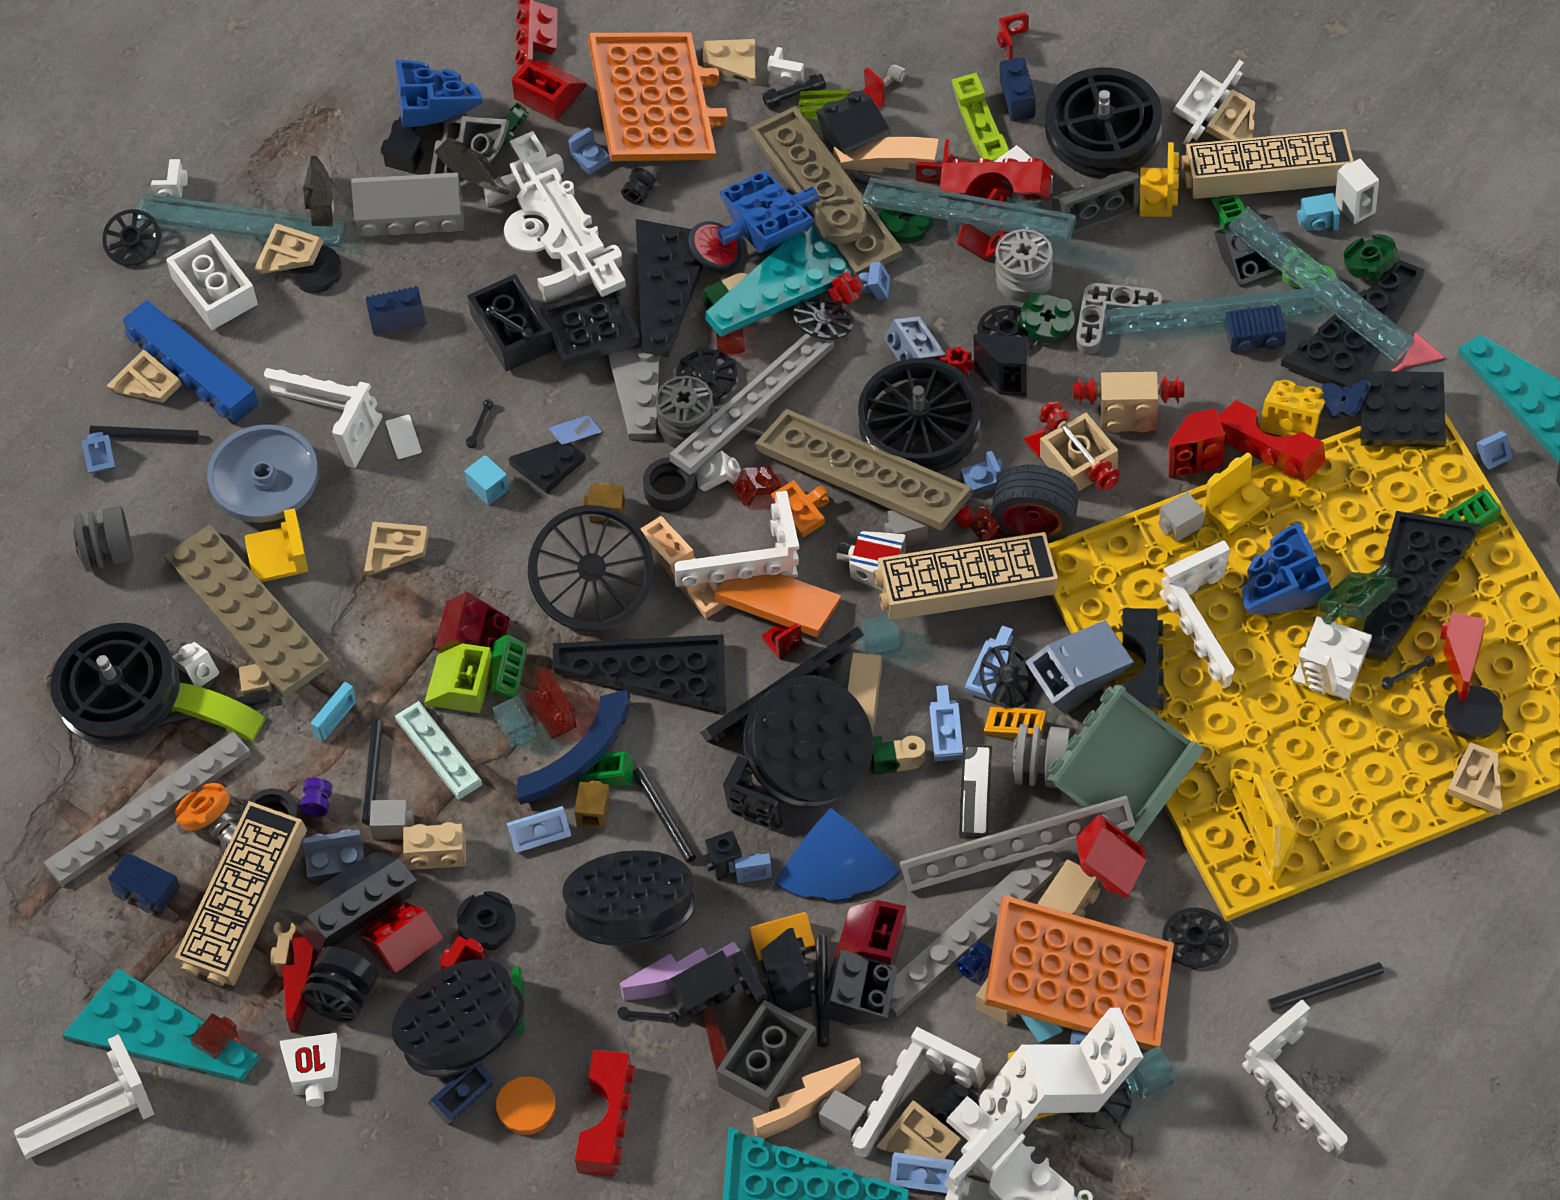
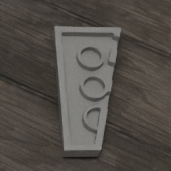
M642 344L608 354L629 440H657L658 418L655 397L659 389L660 356L643 353Z

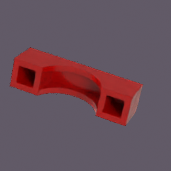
M1005 158L1002 162H993L990 159H978L977 162L954 159L953 162L943 163L939 194L953 201H974L984 186L994 181L1005 180L1011 182L1014 193L1024 201L1049 200L1052 169L1039 158H1029L1027 162H1018V160L1012 158Z
M1237 400L1218 415L1225 434L1224 444H1228L1245 454L1249 453L1267 465L1287 473L1289 476H1294L1305 482L1326 463L1324 442L1304 432L1286 437L1268 435L1259 429L1258 410Z
M593 1050L589 1073L590 1086L592 1091L606 1100L608 1110L599 1124L579 1133L575 1157L578 1173L614 1176L615 1166L621 1165L622 1147H619L620 1138H625L627 1120H624L623 1116L624 1110L630 1109L631 1092L627 1091L629 1083H634L636 1071L635 1065H631L629 1053Z

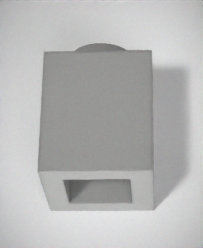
M1186 492L1160 507L1159 527L1165 535H1170L1175 542H1178L1204 526V510L1189 492Z
M888 511V523H884L886 533L906 535V546L928 541L927 524L897 511Z
M371 800L370 829L373 840L403 839V827L414 826V813L408 810L407 801Z
M834 1090L830 1098H824L818 1108L820 1127L849 1143H852V1137L859 1126L863 1127L867 1121L866 1106Z

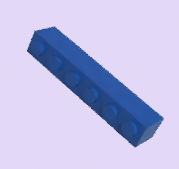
M145 300L123 318L126 329L124 333L128 340L133 344L137 342L142 349L152 357H155L171 373L173 372L185 388L188 389L190 387L196 392V395L203 403H210L221 418H228L235 424L258 405L255 389L148 300Z

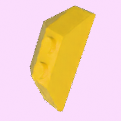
M1239 769L1230 770L1229 786L1271 881H1278L1295 847L1296 835L1299 834L1294 818H1289L1286 812L1288 810L1286 799L1282 793L1278 794L1273 783L1258 774Z

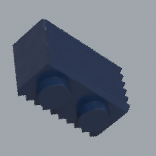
M1025 58L1001 61L999 63V81L1010 120L1017 121L1033 118L1036 115V95Z
M414 286V288L409 287L408 289L404 288L403 290L399 289L398 291L394 290L392 293L388 291L387 294L383 292L382 294L365 298L373 335L426 324L421 296L417 286Z
M1280 305L1226 312L1225 329L1231 352L1247 353L1256 348L1276 349L1280 345H1285L1286 329Z
M129 852L125 853V856L122 857V860L108 878L112 893L117 898L123 901L127 899L136 902V905L141 910L147 913L153 911L159 915L180 888L176 875Z
M479 1064L459 1073L430 1099L428 1104L446 1124H451L457 1116H460L466 1108H469L470 1104H473L475 1100H478L479 1096H482L488 1088H491L494 1078Z

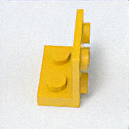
M1168 142L1167 168H1140V217H1172V206H1178L1179 152H1174V142Z
M1289 380L1275 381L1264 401L1259 429L1263 432L1283 437L1304 432L1315 438L1319 416L1326 403L1323 391L1317 387L1305 388L1297 386Z
M1246 453L1241 458H1235L1228 468L1220 474H1214L1207 482L1205 515L1228 536L1270 504V497L1251 481L1253 456L1249 453Z
M295 508L284 511L286 522H281V528L245 536L250 568L260 582L309 572Z

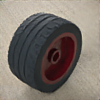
M1025 464L1008 468L999 476L995 486L992 502V520L1001 531L1012 537L1045 532L1048 543L1063 539L1071 533L1076 520L1079 503L1077 485L1063 472L1047 466Z

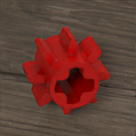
M848 271L831 280L833 288L828 291L834 302L841 300L843 305H846L861 297L859 290L864 285L859 275L851 276Z
M961 346L946 349L947 357L940 358V361L954 366L967 377L968 370H974L972 352H966Z

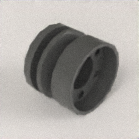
M691 376L672 378L658 389L655 402L659 434L664 442L673 448H677L714 415L712 391L705 382Z
M122 506L103 509V522L101 523L97 522L93 511L88 512L89 525L85 524L82 514L74 515L73 536L75 547L86 572L94 570L93 558H96L98 567L104 569L106 555H110L115 566L134 562L129 529Z

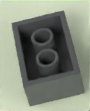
M764 1000L716 1070L718 1087L766 1113L771 1112L777 1104V1097L784 1094L817 1045L816 1027Z

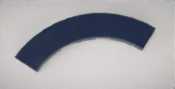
M628 690L600 696L599 708L592 725L583 738L569 752L550 765L517 778V799L520 805L553 794L555 788L569 780L571 783L589 771L608 752L617 739L616 734L621 724H624L627 719L631 697Z

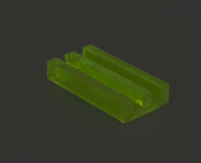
M852 89L800 91L799 111L804 118L817 117L815 111L823 108L828 102L839 101L845 98L847 94L852 92Z

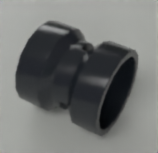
M634 168L628 177L629 182L625 183L621 194L628 202L642 205L645 203L648 191L652 190L656 179L646 169Z

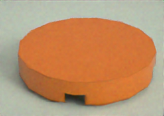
M218 783L205 784L201 786L204 790L198 793L195 790L191 791L181 800L176 808L175 815L177 816L176 821L182 829L195 831L204 828L214 822L225 811L229 804L230 796L223 785Z
M532 1076L518 1077L509 1081L501 1088L496 1098L497 1116L501 1124L506 1129L512 1130L513 1133L533 1135L544 1130L549 1125L552 1117L554 1118L556 1114V1098L551 1087L543 1080Z

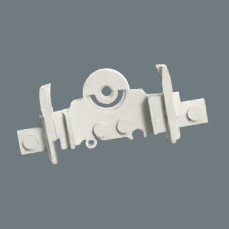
M533 131L510 140V149L518 161L510 164L512 174L502 176L483 187L487 207L517 197L521 210L513 213L507 219L504 226V235L508 244L512 248L526 253L545 249L552 259H561V272L537 279L538 287L543 294L545 302L563 298L592 283L601 297L626 287L625 279L618 269L622 265V253L616 245L604 248L603 243L598 237L597 226L591 229L586 228L587 225L592 224L591 216L583 213L573 197V183L571 181L562 182L560 174L564 172V166L561 156L554 154L547 157L546 151ZM539 215L543 217L549 224L547 232L544 234V225L540 220L536 218L524 219L523 216ZM528 226H535L534 229H526Z
M967 1096L947 1118L946 1122L968 1140L961 1149L964 1155L956 1163L945 1182V1186L953 1195L963 1178L975 1166L989 1180L988 1191L996 1200H1082L1081 1197L1086 1198V1200H1093V1196L1088 1190L1080 1191L1076 1197L1074 1195V1187L1049 1167L1048 1158L1041 1164H1035L1031 1160L1030 1155L1034 1152L1035 1147H1026L1023 1144L1026 1136L1023 1134L1018 1135L1014 1131L1019 1124L1018 1110L1014 1109L1011 1114L1005 1112L996 1121Z

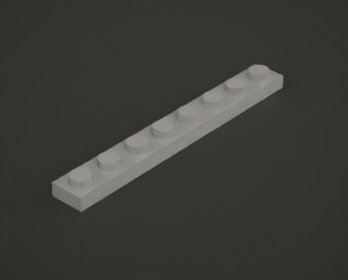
M805 334L670 453V461L691 475L834 348V340L819 339Z
M233 731L44 862L46 869L63 887L176 809L188 793L194 790L198 793L203 790L201 786L215 782L251 757L250 750Z
M1127 796L1119 797L901 861L900 866L908 892L1077 843L1076 837L1099 813L1121 830L1133 827L1135 822Z
M1052 851L1028 857L896 975L889 1011L895 1017H898L996 929L1000 901L1004 895L1028 901L1058 874L1065 862Z

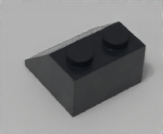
M862 90L850 92L845 98L839 101L828 102L823 108L815 111L823 138L843 154H847L891 134V130L875 101Z

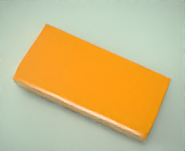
M806 912L750 927V937L758 962H761L760 951L789 928L794 929L796 938L802 937L805 949L815 947Z

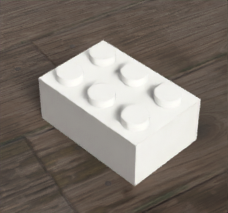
M213 234L166 259L172 280L211 330L258 305L253 285Z

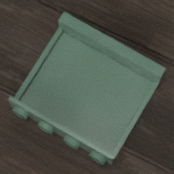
M1115 685L1114 688L1109 687L1100 698V701L1103 703L1097 711L1093 710L1087 715L1083 722L1085 727L1079 735L1075 734L1068 741L1065 747L1068 751L1062 759L1057 758L1048 770L1051 774L1046 780L1083 808L1127 796L1135 826L1123 829L1122 831L1138 842L1205 749L1198 743L1188 740L1125 691V687Z

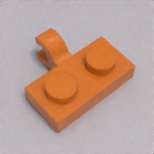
M793 480L771 494L772 501L775 503L776 492L787 491L795 529L802 538L826 524L825 518L817 509L826 506L830 502L827 497L829 492L823 485L818 486L806 495Z

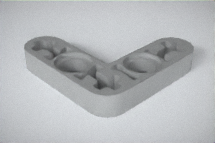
M1103 283L1089 284L1083 293L1076 335L1077 349L1083 354H1094L1100 349L1106 312L1148 317L1155 316L1161 312L1162 295L1157 290ZM1094 294L1099 295L1098 299H1093ZM1108 295H1111V301H1107ZM1119 296H1127L1130 298V301L1126 304H1121L1115 299ZM1135 298H1139L1138 304H1135ZM1148 300L1153 301L1152 305H1147ZM1093 314L1097 315L1100 319L1095 323H1090L1085 320V317ZM1087 332H1092V340L1090 343H1085V341L1087 340Z

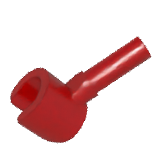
M969 506L962 507L955 517L956 522L965 529L974 521L972 508Z

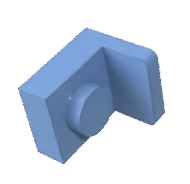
M589 127L575 133L568 140L570 156L588 175L610 162V156L594 140L593 131Z
M103 432L87 435L86 440H81L89 474L116 468L109 435L104 436Z
M992 451L986 452V461L960 469V475L964 484L972 487V496L995 489L999 476L1004 472L1002 461L996 459Z
M754 853L728 862L730 873L736 872L737 883L772 878L769 853Z

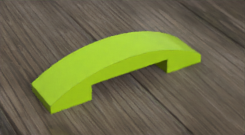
M977 73L952 79V86L959 109L981 159H990L994 162L1008 152L1009 149L1003 134H999L985 100V91Z
M180 683L176 702L170 712L178 711L225 727L228 734L234 731L239 738L254 742L265 721V716L232 698L185 683Z

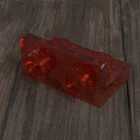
M545 668L537 672L539 684L536 685L537 689L526 694V700L549 737L555 739L577 728L573 707L549 669Z

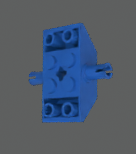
M767 171L756 173L752 177L732 184L719 192L734 223L718 229V237L721 243L726 245L744 236L759 253H763L808 232L814 221L804 208L819 202V195L813 186L795 195L789 194Z

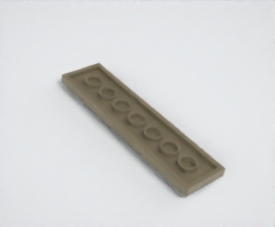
M796 106L750 128V135L794 195L808 189L810 186L816 189L820 201L805 207V210L812 218H814V211L822 205L823 201L835 196H847L853 198L854 202L863 205L867 214V224L862 236L850 243L832 244L853 270L855 276L860 273H869L870 263L881 262L884 266L903 256V249Z
M788 409L777 418L755 443L756 451L941 531L972 496V487L899 456L886 453L876 446Z
M210 524L164 555L169 565L285 698L332 666L328 657Z

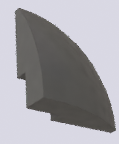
M467 116L445 120L442 141L436 140L430 174L455 173L438 156L440 155L449 159L456 169L473 181L488 167L499 152L508 130L509 120ZM459 176L460 186L469 183V181Z

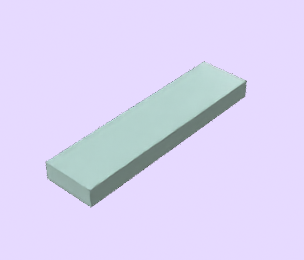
M419 701L395 715L397 723L458 800L482 786L479 776Z

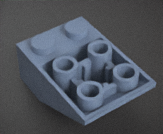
M1106 620L1048 644L1026 661V664L1051 703L1065 715L1069 714L1135 664Z

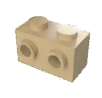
M446 822L433 826L417 824L412 827H403V853L407 869L466 866V840L462 824Z

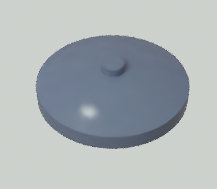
M257 425L232 434L214 451L207 469V481L215 503L228 515L242 521L255 523L279 520L285 517V510L295 508V511L300 509L312 496L319 478L316 455L310 443L296 431L278 425Z

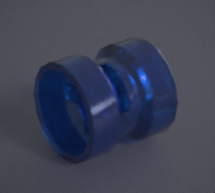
M976 941L969 948L970 953L963 955L956 962V966L961 974L973 983H978L985 976V970L990 969L992 949L980 941Z

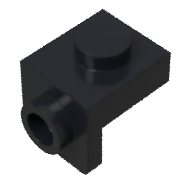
M733 831L705 840L707 854L703 855V860L708 872L713 871L717 881L728 877L727 862L742 857V851Z
M952 1081L935 1096L930 1114L951 1131L956 1132L957 1130L946 1122L947 1118L967 1096L976 1103L978 1095L969 1091L963 1085Z

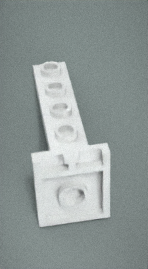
M266 368L264 376L268 380L273 394L344 410L339 421L334 424L332 434L345 465L356 468L383 417L381 413H377L375 410L377 406L375 397L369 395L370 384L359 382L357 387H348L336 384L330 380L322 381L307 375L300 376L281 369Z
M787 491L776 492L775 504H771L773 520H770L772 536H777L778 543H775V548L678 561L675 563V586L691 587L700 583H719L728 579H747L764 574L776 575L780 572H785L788 577L797 578L796 565H798L799 561L797 554L799 543Z
M1225 540L1164 568L1167 576L1162 578L1161 584L1164 589L1159 593L1172 612L1176 611L1180 618L1183 632L1186 635L1190 634L1198 656L1205 658L1209 665L1208 670L1214 681H1219L1223 689L1231 685L1234 667L1189 595L1194 593L1200 586L1206 583H1216L1224 576L1230 548Z
M1316 617L1306 646L1302 647L1299 653L1300 661L1292 679L1293 683L1308 686L1311 691L1325 695L1328 693L1348 701L1372 640V635Z
M1300 1000L1249 1044L1251 1049L1246 1052L1245 1058L1247 1060L1242 1063V1067L1249 1074L1253 1072L1256 1079L1262 1085H1268L1275 1093L1277 1101L1283 1107H1289L1296 1114L1299 1124L1307 1130L1310 1129L1318 1137L1317 1140L1321 1147L1327 1152L1331 1151L1338 1157L1343 1152L1348 1140L1347 1135L1274 1061L1282 1052L1280 1048L1287 1042L1291 1045L1294 1044L1304 1034L1302 1029L1308 1023L1306 1018L1310 1007L1303 1000Z
M916 1027L911 1036L912 1044L908 1050L904 1049L899 1055L896 1063L898 1068L893 1076L888 1075L885 1079L881 1097L878 1102L876 1100L872 1102L867 1111V1121L863 1127L859 1126L852 1137L855 1155L860 1158H867L923 1062L927 1063L928 1067L938 1074L943 1075L947 1073L955 1077L954 1080L966 1088L973 1086L980 1090L985 1081L981 1059Z
M119 1034L108 1039L112 1050L107 1052L119 1081L15 1129V1137L26 1160L136 1108L139 1109L143 1120L154 1115L143 1084Z

